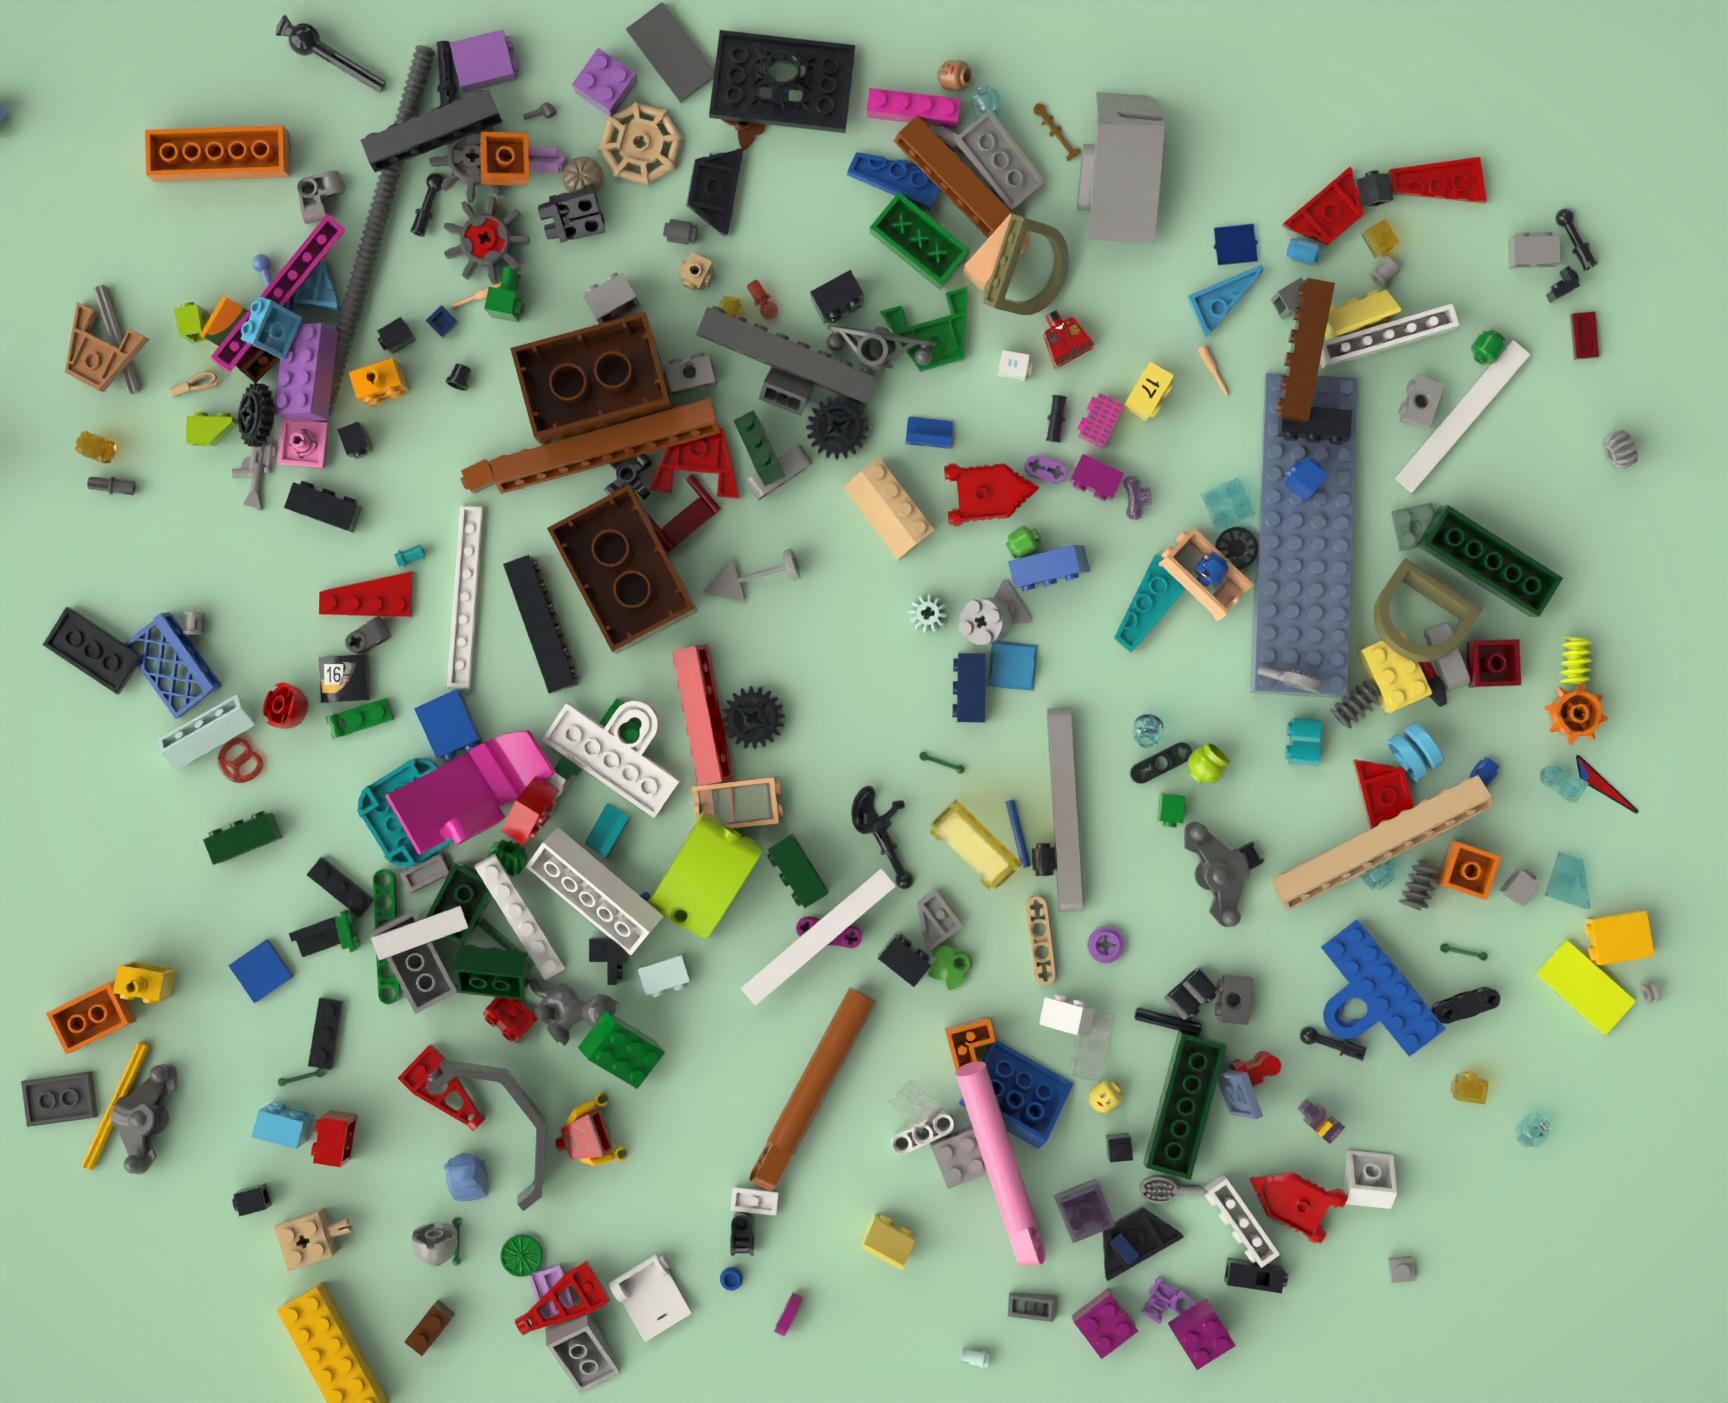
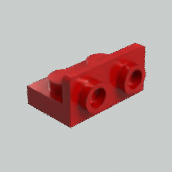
M495 997L482 1013L489 1025L497 1026L508 1041H514L515 1043L520 1041L538 1019L518 1000Z

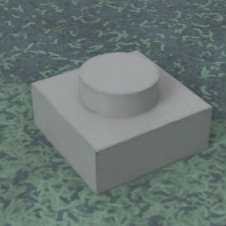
M1411 1256L1388 1258L1391 1283L1415 1281L1413 1258Z

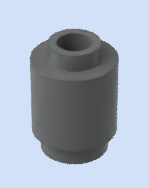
M670 219L669 223L664 225L663 236L667 237V242L685 245L695 244L698 226L692 225V222Z

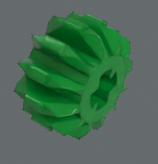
M501 839L500 842H494L487 857L496 854L507 874L512 877L515 874H520L527 862L526 849L520 847L519 843H512L511 840L506 842Z

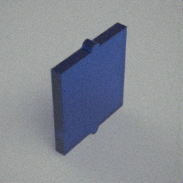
M1254 224L1214 228L1215 245L1213 248L1216 250L1217 266L1258 261L1256 249L1258 241L1255 240Z

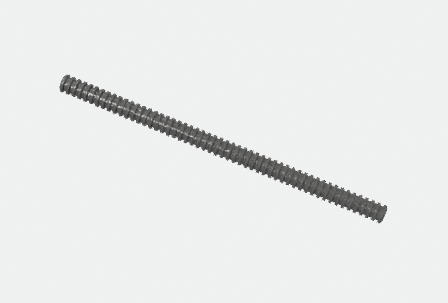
M415 46L416 52L413 53L414 59L411 60L413 65L409 67L411 72L407 74L409 79L405 81L407 86L403 88L405 93L401 95L403 100L399 102L401 107L397 109L399 114H396L397 121H394L393 124L404 123L411 117L418 115L416 111L420 109L418 104L422 102L420 97L424 95L422 90L426 88L424 83L428 81L426 76L430 74L428 70L431 69L430 63L433 62L432 56L435 55V51L427 46ZM404 162L381 170L382 174L378 176L380 181L376 183L378 188L374 190L376 195L372 197L374 202L370 204L372 209L368 211L370 216L366 218L368 223L364 225L366 230L362 232L364 234V237L360 239L362 244L358 246L360 250L356 253L358 257H355L356 264H353L354 271H351L352 278H349L348 292H345L344 305H341L343 310L339 312L341 317L337 319L339 324L335 326V329L338 331L328 418L332 417L330 412L334 410L332 405L336 403L334 398L338 396L336 391L340 389L338 384L342 382L340 377L344 375L342 370L346 368L344 363L348 361L346 356L350 354L348 349L352 347L350 342L354 340L352 335L356 333L354 328L358 326L356 321L360 319L358 314H361L362 301H365L364 294H367L365 289L369 287L367 282L371 280L369 275L373 273L371 268L375 266L373 261L377 259L375 254L379 252L377 247L381 245L379 240L383 238L381 233L385 231L383 226L387 224L385 219L389 217L387 212L391 210L389 205L391 206L393 203L391 199L394 198L393 192H396L395 185H398L397 178H400L399 172L402 171L401 165Z

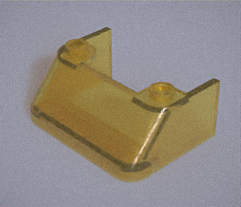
M955 798L929 823V826L933 828L930 833L938 841L943 838L982 876L979 881L989 890L992 887L996 890L1023 865Z

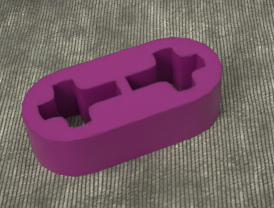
M792 1292L775 1326V1333L783 1337L786 1335L802 1302V1296Z

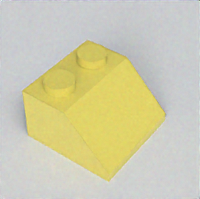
M883 1214L880 1217L874 1215L861 1238V1248L903 1270L915 1243V1236L912 1235L913 1232L905 1226L899 1228L893 1225V1220Z

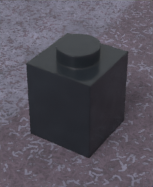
M1379 170L1369 171L1365 173V177L1357 180L1361 207H1377L1394 200L1389 173H1379Z
M401 317L377 330L380 335L377 339L384 351L388 349L392 354L416 341L405 320Z
M359 421L337 429L345 452L349 457H354L355 459L363 458L368 455V451L373 450L364 425Z
M1128 1133L1105 1135L1107 1158L1110 1163L1133 1160L1131 1137Z
M266 1183L242 1189L233 1194V1207L235 1211H238L239 1217L266 1210L272 1205Z

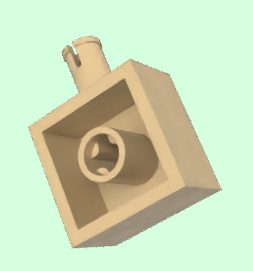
M321 1208L277 1224L274 1230L288 1272L333 1257L338 1252L334 1238L352 1232V1226H348L350 1223L349 1219L346 1218L329 1225L325 1210ZM303 1237L305 1239L309 1238V1242L303 1241Z

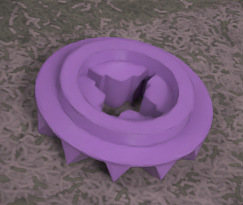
M1107 926L1097 928L1089 936L1087 943L1088 951L1098 962H1114L1123 953V937L1114 928ZM1105 935L1108 942L1115 944L1112 947H1108L1106 955L1103 947L1096 946V944L1104 941Z

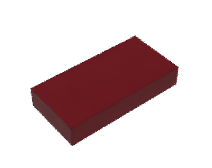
M1595 312L1572 313L1570 319L1574 360L1598 358L1599 350Z

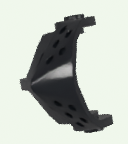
M872 786L863 787L855 796L852 804L851 816L855 829L861 834L885 831L892 824L890 818L899 809H904V801H893L891 809L878 817L873 808V800L876 795L875 790ZM864 813H867V824L864 825Z

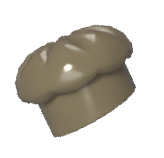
M577 157L566 165L563 171V183L569 193L584 189V186L589 184L594 185L595 192H598L601 187L603 172L600 165L594 159Z

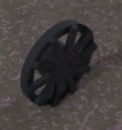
M1232 527L1223 531L1215 543V548L1218 551L1228 552L1225 556L1227 559L1230 556L1233 557L1232 564L1234 566L1236 558L1239 557L1242 565L1235 566L1238 570L1251 565L1258 554V543L1255 536L1249 530L1242 527ZM1232 531H1239L1237 539H1235ZM1244 532L1248 537L1242 541L1241 537ZM1229 533L1232 541L1226 540L1223 536ZM1252 539L1254 545L1246 546L1245 543ZM1220 541L1226 543L1227 547L1219 548ZM1246 549H1254L1253 555L1246 552ZM1242 555L1249 557L1250 561L1245 563Z

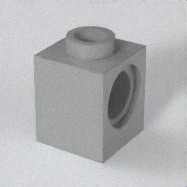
M1516 869L1499 891L1517 905L1524 906L1540 884L1535 881L1537 877L1529 870Z

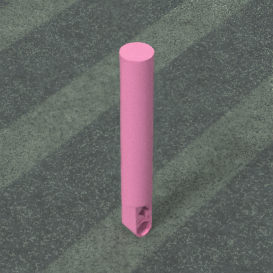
M981 1061L965 1064L956 1070L955 1075L1016 1260L1020 1266L1043 1264L1046 1258L1045 1248L986 1064Z

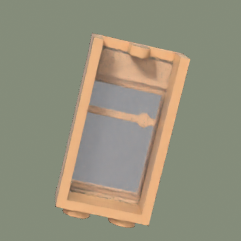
M1195 528L1188 533L1184 530L1175 539L1178 544L1174 548L1170 545L1161 554L1164 559L1158 565L1160 567L1163 566L1219 621L1254 584ZM1215 552L1228 561L1226 565L1229 570L1219 585L1209 584L1207 587L1196 580L1198 575L1195 573L1194 568L1205 553L1211 554Z
M775 777L692 786L695 800L694 811L697 820L701 813L705 811L719 819L723 826L740 828L780 823L779 818H783L782 804L777 802V795H781L780 782H775Z

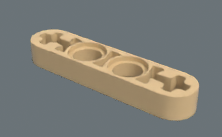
M1032 896L1026 902V913L1034 976L1039 984L1049 985L1055 979V966L1046 901L1042 897ZM1034 900H1038L1039 904H1043V907L1039 908V915H1044L1045 919L1037 918L1031 921V916L1036 917L1035 910L1030 909V905L1034 904ZM1038 922L1043 923L1046 927L1045 933L1040 936L1033 933V926ZM1044 945L1048 948V955L1045 958L1036 956L1035 951L1038 946ZM1050 960V965H1045L1047 972H1051V976H1048L1047 980L1044 981L1042 977L1038 976L1039 973H1042V965L1037 966L1036 962L1044 963Z

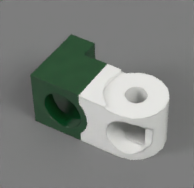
M562 756L554 768L556 773L547 778L545 782L559 790L556 796L559 797L564 793L565 784L572 774L577 777L583 769L565 756Z

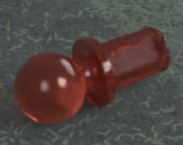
M758 280L751 281L747 285V289L755 300V306L761 305L760 314L763 318L773 319L778 313L777 305L767 300L770 298V294H766Z

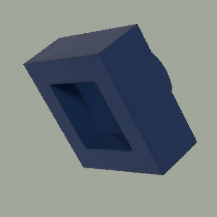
M442 305L425 320L442 338L459 323Z

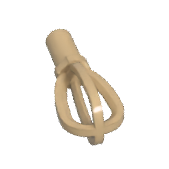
M202 371L183 384L170 388V393L175 397L186 392L213 388L218 383L217 375L212 371ZM211 375L213 378L209 383L192 386V384Z

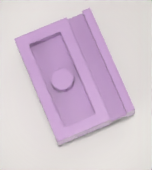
M561 1263L528 1276L537 1301L565 1274ZM568 1286L559 1296L560 1301L566 1308L576 1306ZM553 1301L547 1302L540 1308L544 1318H549L559 1313Z

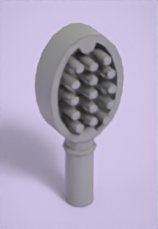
M1259 665L1257 672L1259 675L1273 678L1277 681L1280 680L1295 688L1319 693L1322 682L1316 680V676L1311 678L1310 674L1306 676V673L1303 672L1301 675L1300 671L1296 673L1295 670H1292V672H1282L1281 670Z
M1160 1175L1147 1177L1139 1185L1142 1197L1154 1204L1169 1203L1177 1195L1203 1196V1187L1178 1186L1170 1178Z

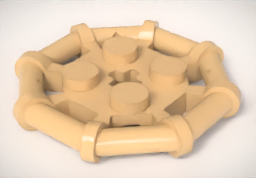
M633 101V104L612 116H607L605 119L607 121L601 144L598 146V151L604 156L616 179L623 178L649 186L650 182L669 171L675 170V163L680 144L683 141V135H680L666 108L660 109ZM640 113L654 116L655 118L653 122L641 119ZM634 114L635 119L631 120L632 122L622 125L620 123L623 119ZM661 122H663L670 135H662L658 128ZM615 128L619 130L617 142L610 143ZM640 137H643L644 142L647 143L642 148H638L637 144H634L635 140H640ZM665 143H671L669 154L666 158L662 155ZM618 149L623 160L619 164L611 151ZM658 160L663 164L648 173L647 166L653 165ZM628 164L641 167V174L625 169Z

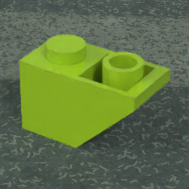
M194 412V416H186L185 443L191 446L215 447L238 425V420L231 417L230 413H217V416H208L206 412Z

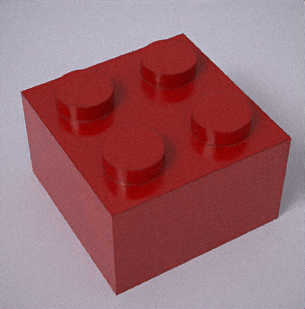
M535 776L515 800L500 831L522 845L529 838L533 840L540 830L539 826L544 827L550 818L548 811L552 812L558 800L555 798L559 790Z
M330 1110L321 1116L320 1119H317L315 1124V1133H318L317 1141L313 1143L311 1148V1156H314L313 1163L342 1167L350 1160L358 1114Z

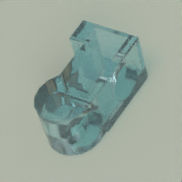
M1547 766L1540 772L1541 782L1571 803L1578 801L1589 784L1583 779L1571 780L1557 766Z

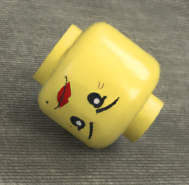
M1103 1079L1089 1091L1090 1098L1088 1101L1099 1114L1101 1112L1108 1114L1122 1103L1121 1092L1123 1090L1116 1081L1110 1082Z

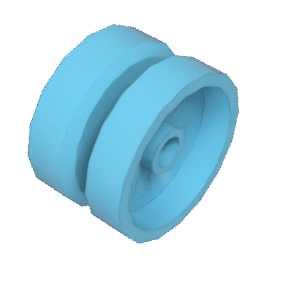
M1412 722L1403 729L1404 737L1395 734L1387 740V745L1399 765L1404 768V771L1413 780L1419 781L1427 775V767L1436 769L1444 763V758L1427 732L1419 724Z

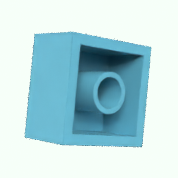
M274 1101L258 1111L251 1137L297 1149L307 1142L314 1115L308 1114L306 1109L295 1108L293 1110L286 1108L284 1103Z

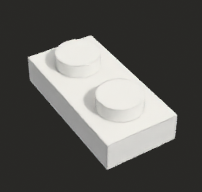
M733 1186L730 1211L776 1216L779 1191Z

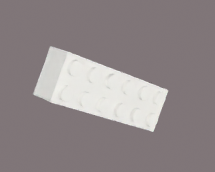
M558 827L541 844L526 865V868L629 955L635 952L664 917Z

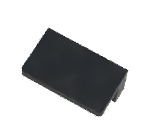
M337 916L289 933L291 942H297L302 957L341 944L334 919Z

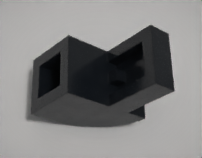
M591 937L589 939V962H607V985H617L619 979H623V966H619V962L628 961L627 952L609 937Z

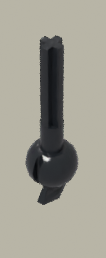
M286 15L281 18L276 28V36L289 37V45L295 53L302 56L314 53L378 93L382 92L386 85L385 80L322 43L317 29L312 25L301 23L294 26Z

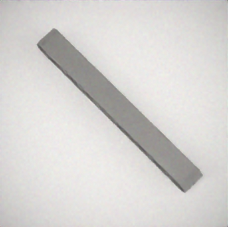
M1048 708L1047 726L1059 912L1082 911L1083 899L1071 708Z

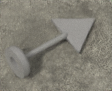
M791 548L786 549L783 552L784 564L742 577H738L732 558L703 592L746 602L741 587L742 582L785 569L792 580L800 579V571L795 554Z

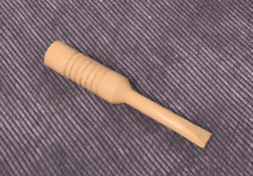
M501 282L490 287L498 288L500 287ZM488 287L477 291L476 295L452 304V308L476 299H485Z
M1206 345L1200 347L1197 350L1209 372L1215 376L1224 395H1229Z

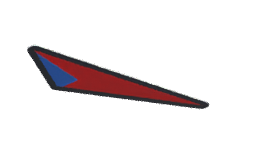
M1576 755L1581 782L1630 811L1638 813V809L1580 755Z

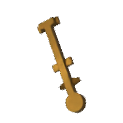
M1036 104L1033 109L1034 114L1043 118L1044 121L1041 125L1047 124L1052 131L1048 134L1050 137L1055 135L1069 153L1065 158L1067 161L1071 160L1081 151L1078 148L1075 150L1071 148L1059 132L1062 130L1061 126L1056 127L1051 120L1054 117L1046 115L1043 104Z

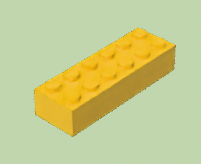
M323 1282L287 1301L276 1310L327 1403H389Z

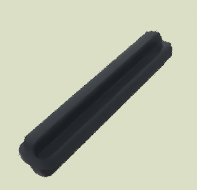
M1142 1008L1135 1010L1134 1019L1137 1021L1194 1035H1199L1202 1029V1024L1199 1022L1184 1020L1183 1018Z

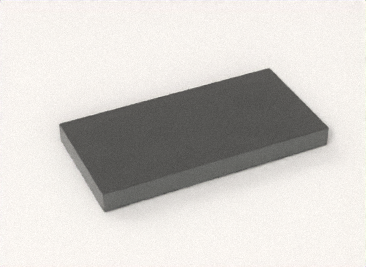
M663 2L626 28L627 33L680 103L714 79V70Z

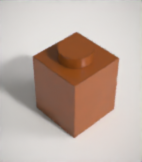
M486 459L461 470L463 477L460 480L465 490L469 489L472 493H477L495 484L492 467Z

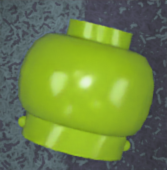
M1208 742L1203 747H1198L1192 752L1188 759V766L1190 768L1188 772L1200 784L1203 782L1213 784L1223 777L1226 772V766H1229L1230 761L1220 748Z

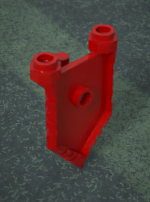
M948 463V466H944L945 480H950V482L957 481L959 508H953L952 511H948V523L954 527L961 526L970 520L977 521L981 519V521H984L985 519L993 520V518H1009L1016 511V508L1022 506L1021 503L1024 504L1027 501L1026 498L1029 499L1040 488L1028 479L1025 480V477L1022 475L1019 476L1018 472H1013V469L1004 463L993 464V466L984 465V467L976 466L974 468L973 466L969 468L960 467L956 463Z
M1294 1172L1274 1174V1176L1267 1175V1177H1249L1255 1192H1258L1257 1197L1260 1198L1259 1201L1263 1204L1262 1207L1266 1215L1276 1221H1280L1283 1225H1288L1291 1229L1294 1228L1297 1232H1302L1314 1244L1317 1242L1321 1244L1326 1236L1327 1231L1323 1230L1319 1223L1330 1205L1335 1208H1343L1348 1199V1195L1345 1194L1344 1190L1337 1188L1325 1191V1188H1319L1317 1184H1312L1311 1181L1302 1179L1300 1175Z

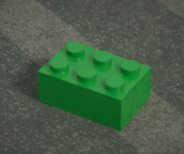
M608 1011L604 1012L578 1046L587 1060L636 1089L639 1088L665 1054V1051L654 1039Z

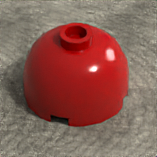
M285 682L277 683L275 686L278 687L274 691H269L264 701L263 715L268 718L266 722L268 725L279 729L297 727L307 715L308 699L300 688Z

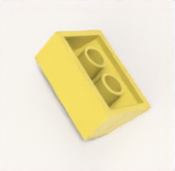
M1378 289L1366 293V298L1361 300L1355 297L1345 301V306L1343 307L1331 306L1325 333L1326 340L1368 329L1391 320L1401 312V308L1387 290L1379 292Z

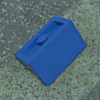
M908 417L905 444L950 449L953 422Z

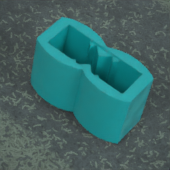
M1292 718L1291 722L1287 723L1286 735L1290 736V745L1285 747V759H1288V764L1319 765L1322 720Z

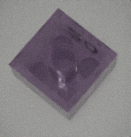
M1096 1178L1053 1195L1072 1243L1116 1226Z

